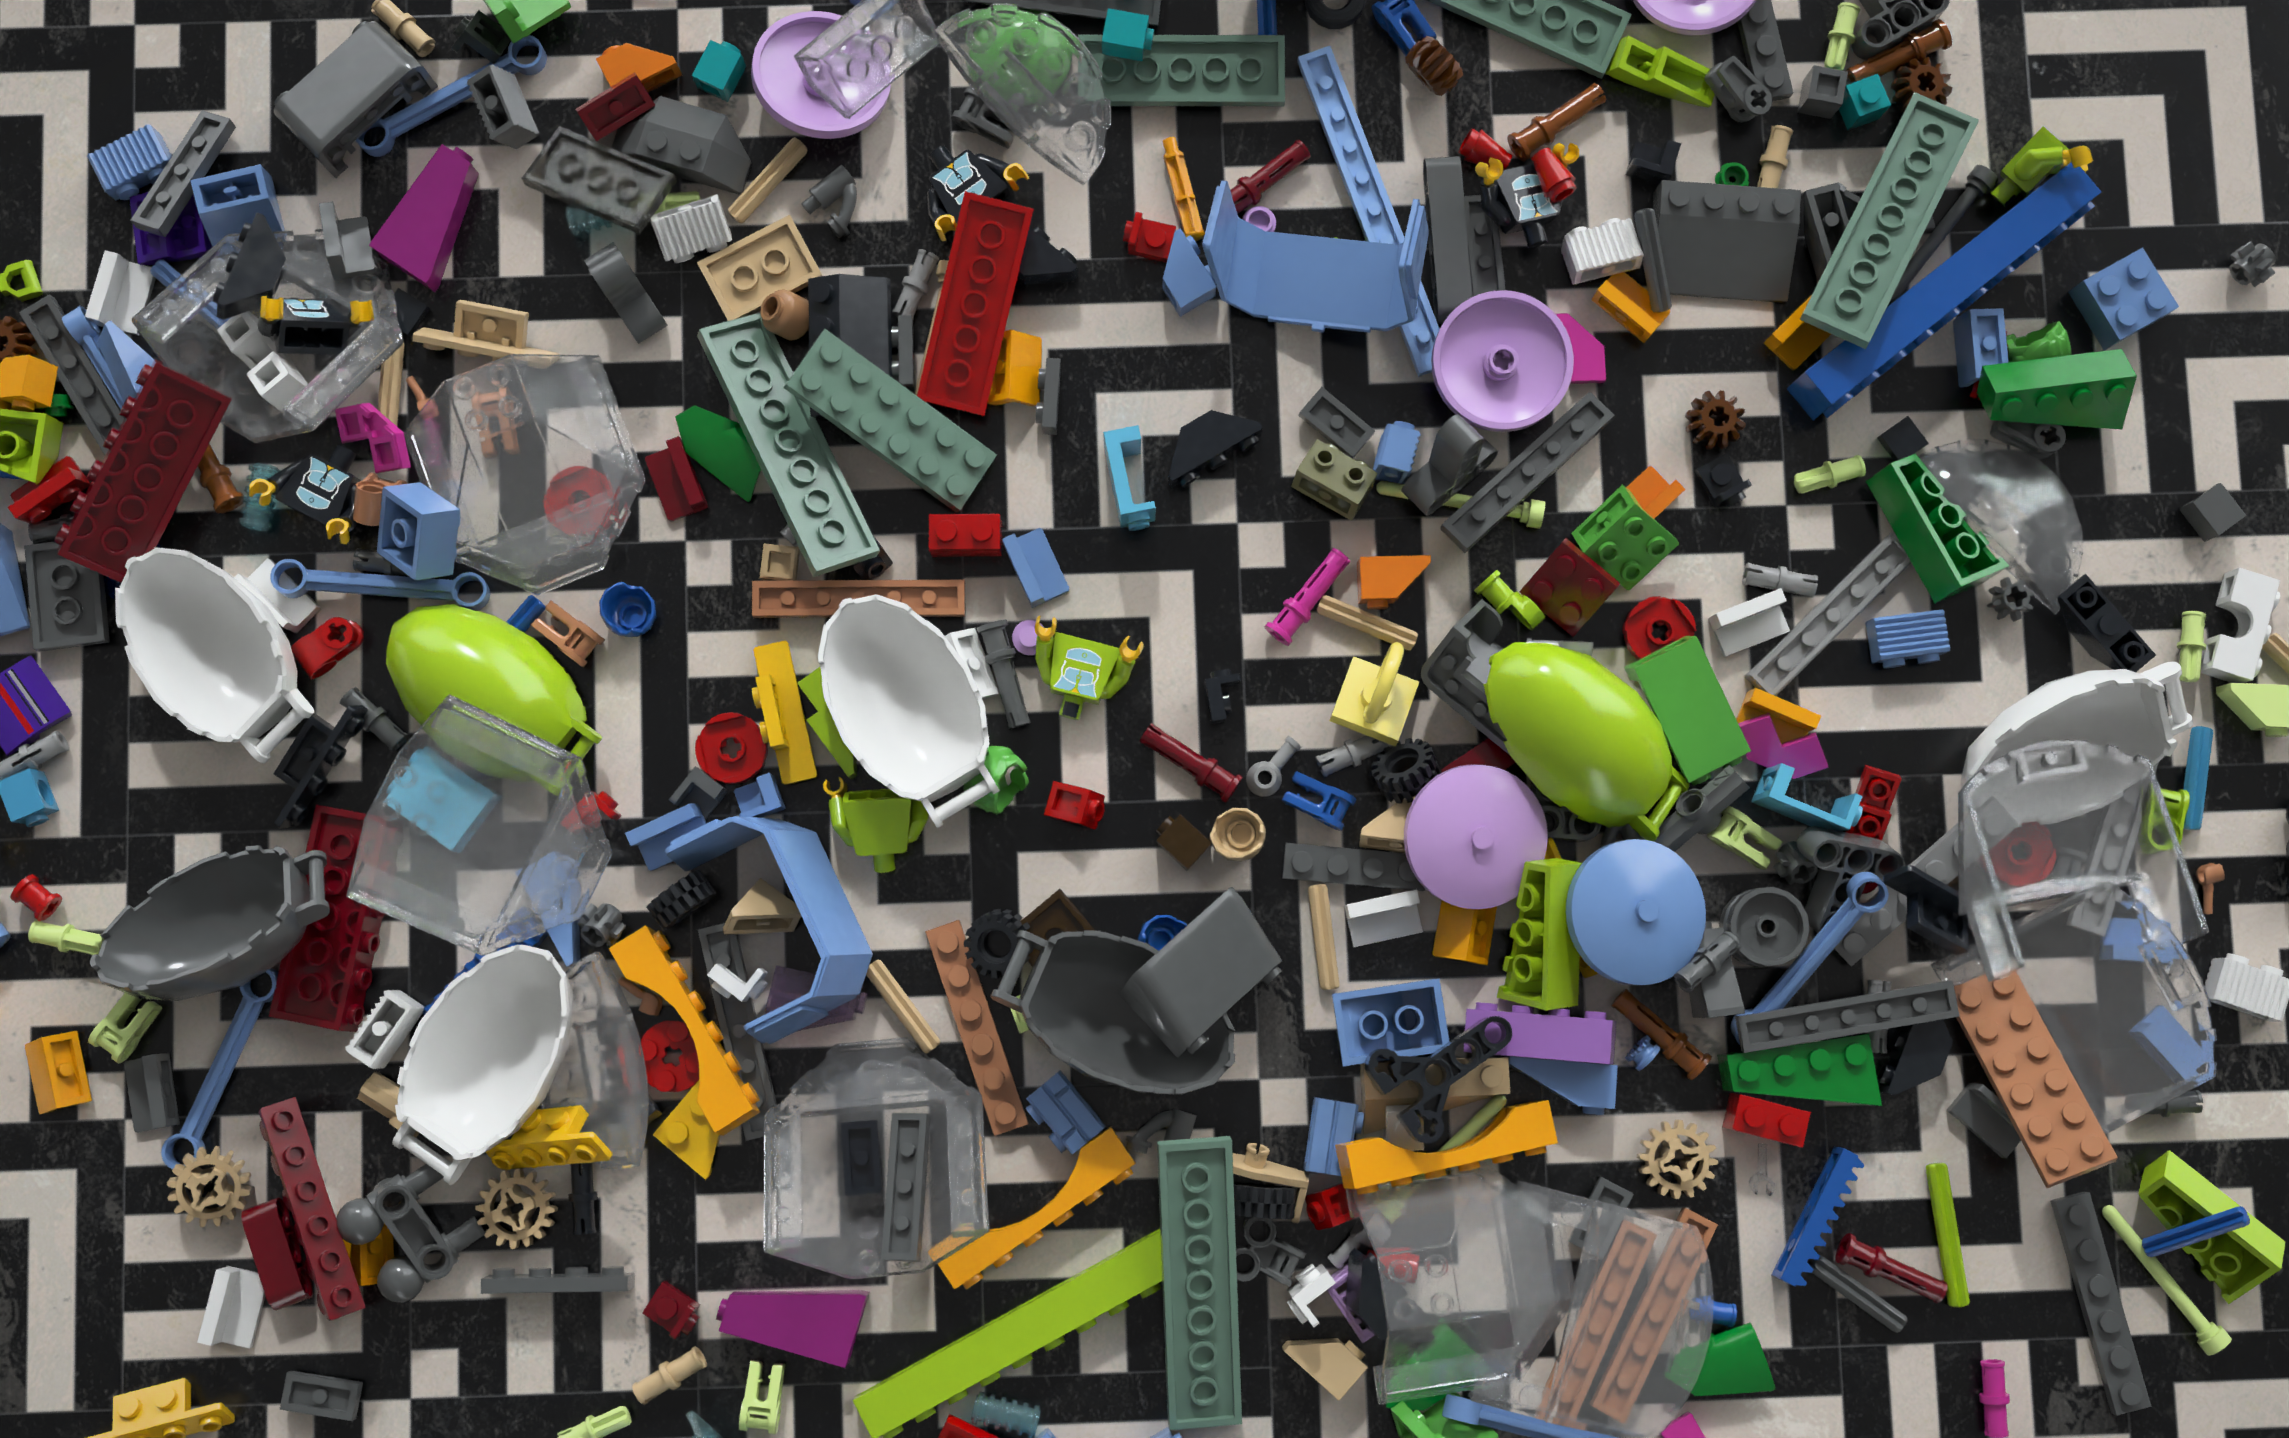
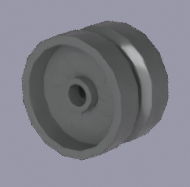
M1775 887L1746 890L1732 897L1723 908L1719 921V928L1723 927L1724 931L1731 932L1740 941L1741 949L1732 956L1740 963L1753 967L1783 965L1796 958L1805 947L1810 931L1808 915L1801 902L1788 891ZM1761 924L1767 925V932L1762 931Z

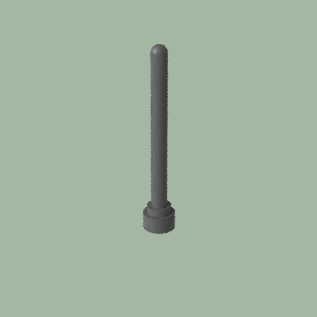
M1976 165L1967 176L1968 182L1965 184L1966 190L1909 261L1889 303H1893L1900 297L1978 196L1982 197L1984 194L1990 193L1998 183V177L1992 170L1983 165Z

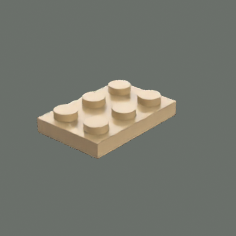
M790 215L697 262L728 321L759 312L765 298L777 290L785 289L796 293L808 286L809 278L822 277L816 262Z

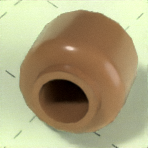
M785 289L777 290L765 298L760 312L762 323L766 330L791 341L801 338L809 331V301Z

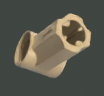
M374 1072L361 1087L357 1099L389 1118L388 1122L397 1130L400 1129L403 1122L397 1119L395 1105L398 1104L397 1099L400 1086L379 1072ZM416 1131L413 1136L417 1138L419 1132Z

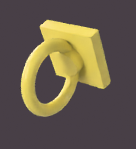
M1396 642L1389 647L1381 667L1353 656L1329 721L1396 747L1419 685V681L1397 673L1404 654V647L1401 643Z

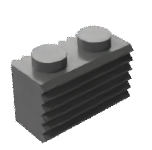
M489 65L468 79L466 85H469V91L473 92L474 103H477V109L480 110L479 115H482V121L485 122L484 127H487V133L490 134L489 139L518 149L539 135L515 74H511L506 70L503 71L498 66Z

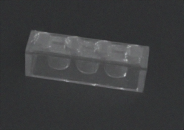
M862 0L797 52L794 58L808 85L844 118L850 119L943 40L924 0Z

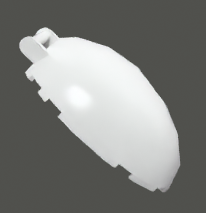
M155 548L140 557L134 556L128 559L125 565L127 572L120 588L115 587L116 624L118 628L123 629L128 644L124 647L129 662L153 700L170 716L176 717L188 730L207 736L217 742L240 741L254 759L261 763H266L271 757L270 752L304 718H310L315 712L310 703L297 689L298 671L290 642L269 607L232 575L188 551ZM274 725H276L261 741H259L258 738L260 736H262L265 732H267Z
M876 594L853 600L852 598L844 599L839 604V609L826 622V625L824 624L818 651L825 702L842 741L867 773L900 797L921 801L935 826L939 828L944 825L943 820L990 792L996 794L1000 791L984 765L989 747V735L983 699L969 667L943 633L928 620H925L913 611L907 604ZM978 774H982L984 780L934 809L931 802L957 790Z
M2167 662L2143 673H2136L2127 669L2086 671L2045 683L2000 713L1968 747L1961 777L1965 801L1972 809H1975L1988 796H1991L2017 823L2015 827H2019L2020 822L2054 823L2100 808L2122 796L2121 790L2134 784L2138 779L2144 782L2155 772L2153 766L2163 759L2164 756H2171L2178 744L2173 736L2188 730L2193 725L2192 716L2186 710L2179 679L2182 675L2180 664L2177 662ZM2165 687L2172 714L2169 717L2163 695Z
M514 945L482 957L480 959L481 962L470 971L463 972L450 982L420 1020L409 1043L411 1048L404 1061V1066L400 1067L397 1084L400 1085L397 1099L398 1104L395 1105L397 1119L403 1122L393 1138L392 1145L398 1149L405 1148L442 1174L444 1176L443 1181L449 1185L454 1184L460 1178L473 1157H478L492 1149L522 1127L546 1098L568 1049L573 992L566 973L548 950L527 945ZM418 1131L451 1154L454 1159L451 1163L413 1136L414 1133Z

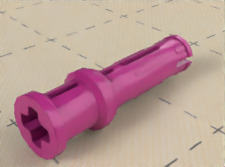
M1332 548L1326 559L1315 570L1294 598L1290 597L1283 602L1284 608L1273 622H1267L1264 626L1267 632L1282 644L1289 646L1292 643L1291 637L1303 622L1308 623L1311 619L1310 616L1312 614L1310 611L1326 593L1339 574L1349 565V558L1338 549Z

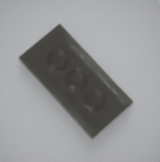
M561 126L557 128L522 177L525 186L637 234H641L677 182L675 175Z

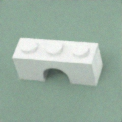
M247 311L231 317L217 331L231 352L251 369L247 376L260 396L287 416L314 392L289 355L277 353L274 336L266 337L259 332V319L255 315Z
M2240 567L2224 573L2216 606L2234 614L2238 621V632L2234 638L2220 634L2206 639L2205 644L2207 646L2206 650L2202 653L2201 660L2202 674L2231 683L2249 682L2258 675L2262 666V659L2259 658L2262 645L2267 642L2271 633V626L2268 625L2271 612L2275 610L2280 600V593L2277 591L2280 580Z

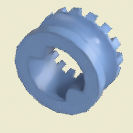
M1648 1035L1641 1038L1637 1042L1639 1046L1634 1045L1635 1050L1632 1048L1625 1057L1628 1062L1634 1061L1636 1063L1635 1068L1638 1071L1645 1068L1661 1049L1657 1044H1650L1651 1038Z

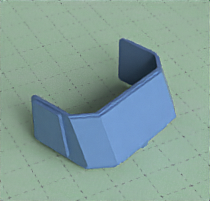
M1221 181L1220 186L1216 187L1202 247L1221 300L1253 317L1268 318V322L1312 326V331L1324 332L1325 328L1370 333L1371 330L1389 331L1414 320L1429 229L1425 206L1420 205L1419 199H1413L1404 242L1401 244L1268 232L1238 217L1228 181Z
M733 816L722 821L715 819L670 841L671 846L665 849L667 856L684 871H689L764 834L821 957L809 993L743 1026L745 1031L760 1043L767 1042L772 1044L828 1016V1011L855 999L860 994L873 953L816 832L775 818Z

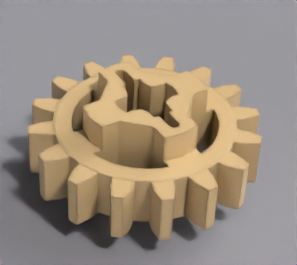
M1675 1119L1673 1128H1671L1668 1121L1661 1122L1662 1131L1660 1132L1650 1128L1648 1131L1652 1139L1650 1141L1641 1139L1640 1144L1646 1148V1152L1637 1154V1158L1644 1160L1646 1164L1638 1169L1639 1173L1650 1174L1646 1184L1650 1187L1659 1184L1657 1193L1663 1196L1670 1189L1671 1197L1674 1199L1680 1198L1681 1191L1687 1197H1694L1693 1187L1695 1186L1700 1190L1707 1189L1702 1180L1705 1177L1714 1179L1715 1175L1708 1170L1709 1165L1718 1164V1160L1709 1156V1153L1713 1152L1716 1146L1704 1143L1709 1134L1707 1132L1695 1134L1697 1125L1694 1123H1689L1686 1129H1684L1683 1120ZM1677 1135L1688 1137L1695 1145L1687 1147L1682 1145L1681 1139ZM1662 1143L1661 1152L1658 1157H1655L1656 1149ZM1675 1152L1689 1154L1679 1161L1680 1167L1666 1164L1675 1158ZM1700 1161L1698 1170L1693 1176L1692 1170L1696 1162ZM1659 1173H1672L1677 1183L1666 1181Z
M215 1146L211 1154H207L204 1147H199L196 1158L187 1153L182 1159L184 1165H175L172 1172L178 1177H171L167 1182V1186L176 1188V1190L169 1194L168 1201L178 1200L179 1204L174 1212L177 1214L185 1210L188 1213L185 1222L190 1223L194 1217L200 1218V1227H205L208 1219H213L217 1227L221 1225L223 1215L230 1220L235 1218L237 1213L234 1207L244 1209L247 1201L241 1196H249L252 1187L243 1185V1183L250 1180L251 1173H241L240 1170L244 1166L245 1161L240 1160L234 1163L231 1160L234 1151L230 1150L225 1156L220 1155L219 1146ZM206 1164L215 1165V1167L204 1170L198 1166ZM227 1171L234 1181V1186L228 1183ZM217 1175L215 1187L203 1198L202 1194L205 1191V1185ZM185 1187L191 1190L193 1201L189 1199ZM213 1204H218L221 1206L212 1209L204 1208L205 1206Z
M523 1168L515 1169L513 1177L508 1170L500 1172L501 1182L496 1178L489 1179L487 1182L491 1190L479 1192V1195L485 1199V1203L475 1206V1210L484 1212V1217L477 1221L478 1225L487 1224L489 1226L484 1236L487 1238L496 1234L498 1236L496 1245L498 1246L504 1245L509 1240L511 1249L518 1248L520 1240H522L526 1247L533 1245L532 1235L538 1239L544 1238L546 1233L542 1227H551L555 1223L548 1217L549 1213L558 1211L557 1206L549 1204V1200L554 1198L556 1193H546L544 1190L549 1181L546 1179L536 1182V1171H532L524 1177ZM518 1184L530 1188L535 1195L531 1196L523 1192ZM500 1193L502 1199L498 1208L494 1210L495 1200ZM522 1203L523 1210L512 1214L510 1207ZM540 1207L538 1219L534 1224L532 1216L536 1208ZM502 1221L511 1225L513 1232L506 1230L498 1222Z

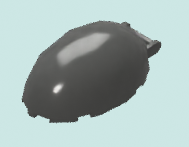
M259 845L246 846V851L229 855L225 851L204 858L157 883L147 891L150 897L135 908L130 905L125 907L100 935L104 941L99 953L92 955L90 965L96 970L100 978L99 981L102 984L139 999L181 1001L243 986L277 965L300 942L308 924L320 920L330 913L329 903L325 900L324 867L327 864V855L323 851L312 850L292 858L284 848L276 846L274 849H262ZM308 874H309V885H308V881H307V877H306V875H308Z
M1019 930L1016 936L1018 943L998 989H994L990 997L994 1001L1022 1013L1028 1029L1046 1050L1084 1076L1139 1093L1182 1095L1214 1085L1226 1070L1234 1064L1235 1029L1227 1013L1219 1018L1203 1034L1207 1041L1191 1055L1186 1050L1177 1058L1119 995V992L1133 974L1159 950L1147 943L1132 938L1119 937L1101 931H1067L1051 936L1047 941L1030 932ZM1032 947L1039 950L1040 953L1019 999L1011 994Z

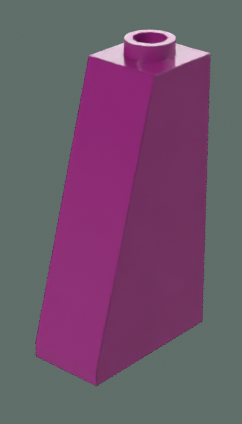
M443 144L438 148L369 244L380 257L434 293L440 286L479 175L471 164L474 159L458 147H455L452 151Z
M864 1290L734 1291L729 1295L728 1300L722 1299L716 1320L721 1321L719 1332L846 1368L851 1358L870 1292Z

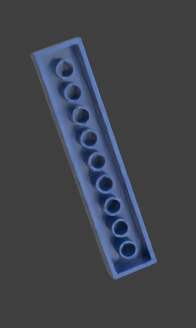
M2072 162L1891 303L1886 308L1866 349L1844 340L1806 370L1787 390L1812 420H1815L1822 413L1826 418L1830 417L1850 399L1859 394L1902 358L1911 353L1983 294L1987 293L2011 272L2094 208L2095 205L2091 200L2099 195L2101 190L2081 167L2073 168Z

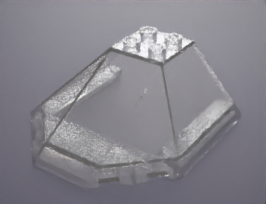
M315 229V234L294 235L293 230L273 231L286 257L285 273L274 299L295 297L299 299L325 300L345 316L351 312V301L365 302L372 300L374 320L364 322L348 338L347 347L339 355L288 354L308 385L283 408V413L260 396L247 376L251 369L231 352L217 331L230 318L223 320L216 317L217 303L212 302L219 282L226 284L230 273L226 272V267L232 252L239 254L243 245V243L239 242L241 233L226 235L131 318L132 323L165 366L232 398L221 423L254 443L314 431L403 344L394 292L390 283L388 263L374 255L376 268L374 274L333 280L326 256L323 229ZM261 307L250 310L259 319Z
M507 355L444 380L404 431V437L420 482L460 509L461 521L458 527L456 542L457 557L454 561L477 569L481 573L503 582L523 588L525 591L537 596L604 569L610 557L608 553L616 537L620 536L631 513L630 507L637 493L641 492L646 481L599 355Z
M449 694L395 757L364 819L346 897L481 956L496 952L497 949L514 942L519 943L545 933L546 930L563 923L568 924L581 919L613 854L609 840L606 839L603 830L602 818L594 794L588 784L582 758Z
M908 1037L835 1044L826 1053V1058L814 1070L810 1069L790 1088L791 1093L778 1106L774 1104L764 1115L765 1253L847 1279L924 1273L990 1231L982 1095L972 1086L968 1087L957 1079L955 1073L934 1057L931 1059L919 1050L918 1045ZM892 1113H927L931 1115L921 1262H886L881 1260ZM878 1119L882 1193L845 1196L841 1122Z
M1479 1162L1480 1168L1467 1171H1459L1458 1166L1446 1168L1447 1175L1432 1179H1425L1424 1174L1412 1176L1413 1183L1391 1187L1390 1181L1378 1184V1191L1357 1195L1356 1189H1346L1350 1218L1360 1217L1378 1262L1388 1328L1383 1365L1373 1366L1379 1404L1521 1382L1577 1298L1565 1224L1486 1162Z

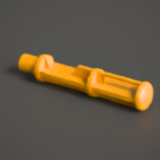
M1169 137L1162 141L1166 153L1163 159L1168 171L1175 204L1177 205L1185 236L1191 235L1195 241H1198L1204 237L1205 232L1201 224L1184 154L1179 151L1176 138Z

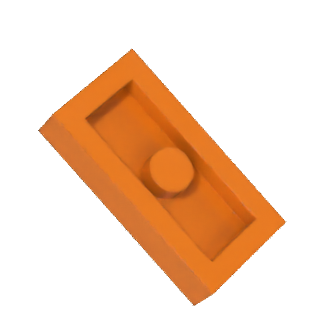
M1652 466L1645 469L1626 487L1632 492L1642 509L1654 519L1686 490L1677 480L1669 484Z

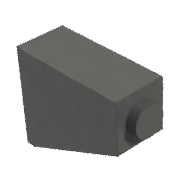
M1705 922V930L1698 950L1712 944L1724 932L1723 927L1712 929L1711 922ZM1731 957L1723 962L1718 973L1709 975L1689 992L1693 1018H1713L1745 1013Z

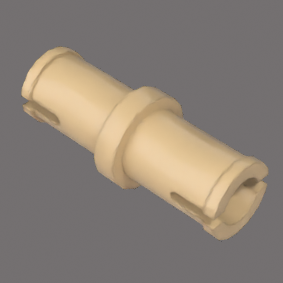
M375 0L373 2L371 12L390 27V33L395 38L403 39L420 57H425L432 52L435 47V40L416 25V19L409 13H403L390 0Z
M1782 125L1771 126L1765 154L1761 155L1759 162L1762 168L1757 187L1778 188L1782 170L1787 168L1788 160L1786 155L1793 130Z
M694 1346L690 1351L672 1362L665 1361L661 1363L659 1370L632 1385L637 1400L645 1405L648 1401L666 1390L677 1389L681 1386V1381L707 1367L706 1359L701 1350Z

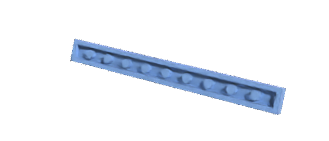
M1331 46L1298 56L1297 63L1365 240L1388 244L1403 243L1404 235ZM1420 281L1414 320L1399 326L1418 377L1432 372V349L1440 330Z

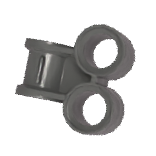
M1246 1217L1243 1222L1242 1231L1249 1245L1236 1246V1257L1244 1253L1249 1254L1253 1258V1266L1247 1272L1237 1271V1280L1243 1282L1250 1281L1257 1276L1260 1270L1268 1277L1291 1287L1293 1283L1291 1276L1299 1260L1304 1259L1306 1253L1282 1240H1276V1226L1272 1219ZM1262 1220L1268 1223L1269 1232L1265 1238L1257 1240L1250 1236L1249 1229L1253 1222ZM1286 1256H1288L1287 1259H1286V1261H1285V1263H1284V1265H1283V1267H1282V1269L1280 1270V1268H1281V1266H1282V1264H1283V1262H1284Z

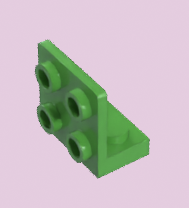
M483 0L513 44L529 36L533 31L571 8L568 0Z
M1623 484L1571 533L1582 552L1620 582V585L1626 590H1631L1679 545L1678 540L1642 509L1632 492Z
M1457 1392L1451 1393V1395L1461 1397ZM1445 1398L1422 1414L1418 1410L1412 1411L1403 1401L1391 1408L1400 1438H1499L1492 1428L1443 1417L1442 1412Z

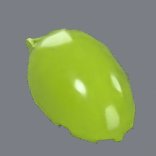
M455 604L419 606L393 624L386 648V665L405 709L446 751L481 771L522 782L537 780L548 790L561 796L565 790L563 785L593 744H599L603 737L585 724L587 721L585 706H583L582 700L576 691V686L569 673H566L564 668L554 659V656L536 639L497 616ZM577 731L580 732L582 737L551 778L546 774L574 734Z
M1514 642L1490 656L1489 664L1491 668L1487 683L1483 684L1490 718L1493 724L1498 722L1507 740L1504 741V744L1510 756L1540 792L1558 806L1567 807L1574 814L1578 815V819L1589 823L1596 822L1608 828L1629 824L1644 839L1655 841L1660 834L1659 828L1679 796L1687 791L1690 785L1672 766V757L1661 723L1638 692L1590 655L1548 643ZM1660 799V801L1654 808L1649 818H1647L1645 814H1647L1648 811L1654 806V804Z

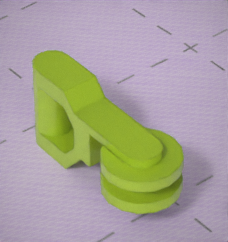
M31 260L7 265L4 273L0 274V291L4 296L11 295L23 302L43 294ZM21 274L26 288L15 291L11 288L10 282L13 276Z

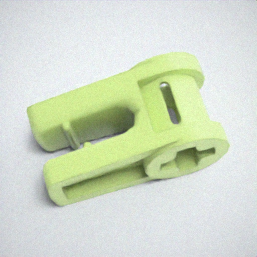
M1728 806L1721 812L1723 816L1720 824L1715 830L1707 834V838L1755 867L1766 870L1771 860L1763 855V851H1757L1744 841V835L1753 839L1755 844H1761L1769 850L1779 849L1783 841L1754 823L1752 819L1741 811Z
M124 993L108 1015L93 1029L88 1042L94 1047L101 1046L112 1054V1060L118 1064L122 1063L133 1053L141 1037L162 1010L160 1005L153 1001L146 1002L141 1009L137 1010L138 1013L128 1026L125 1027L126 1020L132 1012L136 1011L135 1008L142 999Z
M751 1360L745 1397L740 1411L739 1430L747 1431L748 1428L768 1430V1434L776 1435L781 1415V1394L785 1364L774 1363L772 1366L771 1375L768 1376L770 1382L767 1399L763 1401L759 1396L760 1384L763 1382L761 1378L763 1362ZM753 1414H756V1415H764V1416H767V1417L754 1416Z

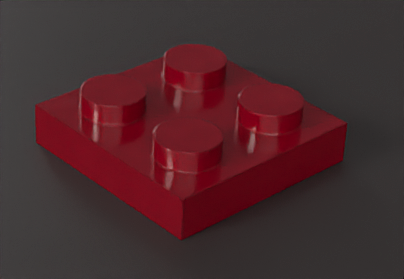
M1565 538L1519 592L1530 598L1542 612L1574 637L1615 591L1620 582Z

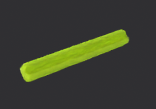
M1931 1163L1926 1165V1174L1943 1277L1948 1285L1946 1292L1947 1301L1951 1307H1965L1969 1305L1970 1299L1948 1167L1945 1163Z

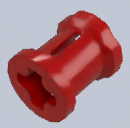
M34 874L22 879L13 889L10 896L12 901L15 903L21 902L34 912V918L38 921L46 920L62 902V896L58 893L52 894L39 884V878Z

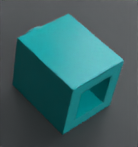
M1108 8L1102 37V54L1143 61L1144 51L1151 50L1154 38V29L1149 28V16Z
M710 40L692 74L697 88L728 102L746 68L742 54H740L741 51L728 42L723 41L719 44Z
M1875 74L1845 86L1843 104L1839 108V112L1848 131L1880 119L1891 106L1879 75Z

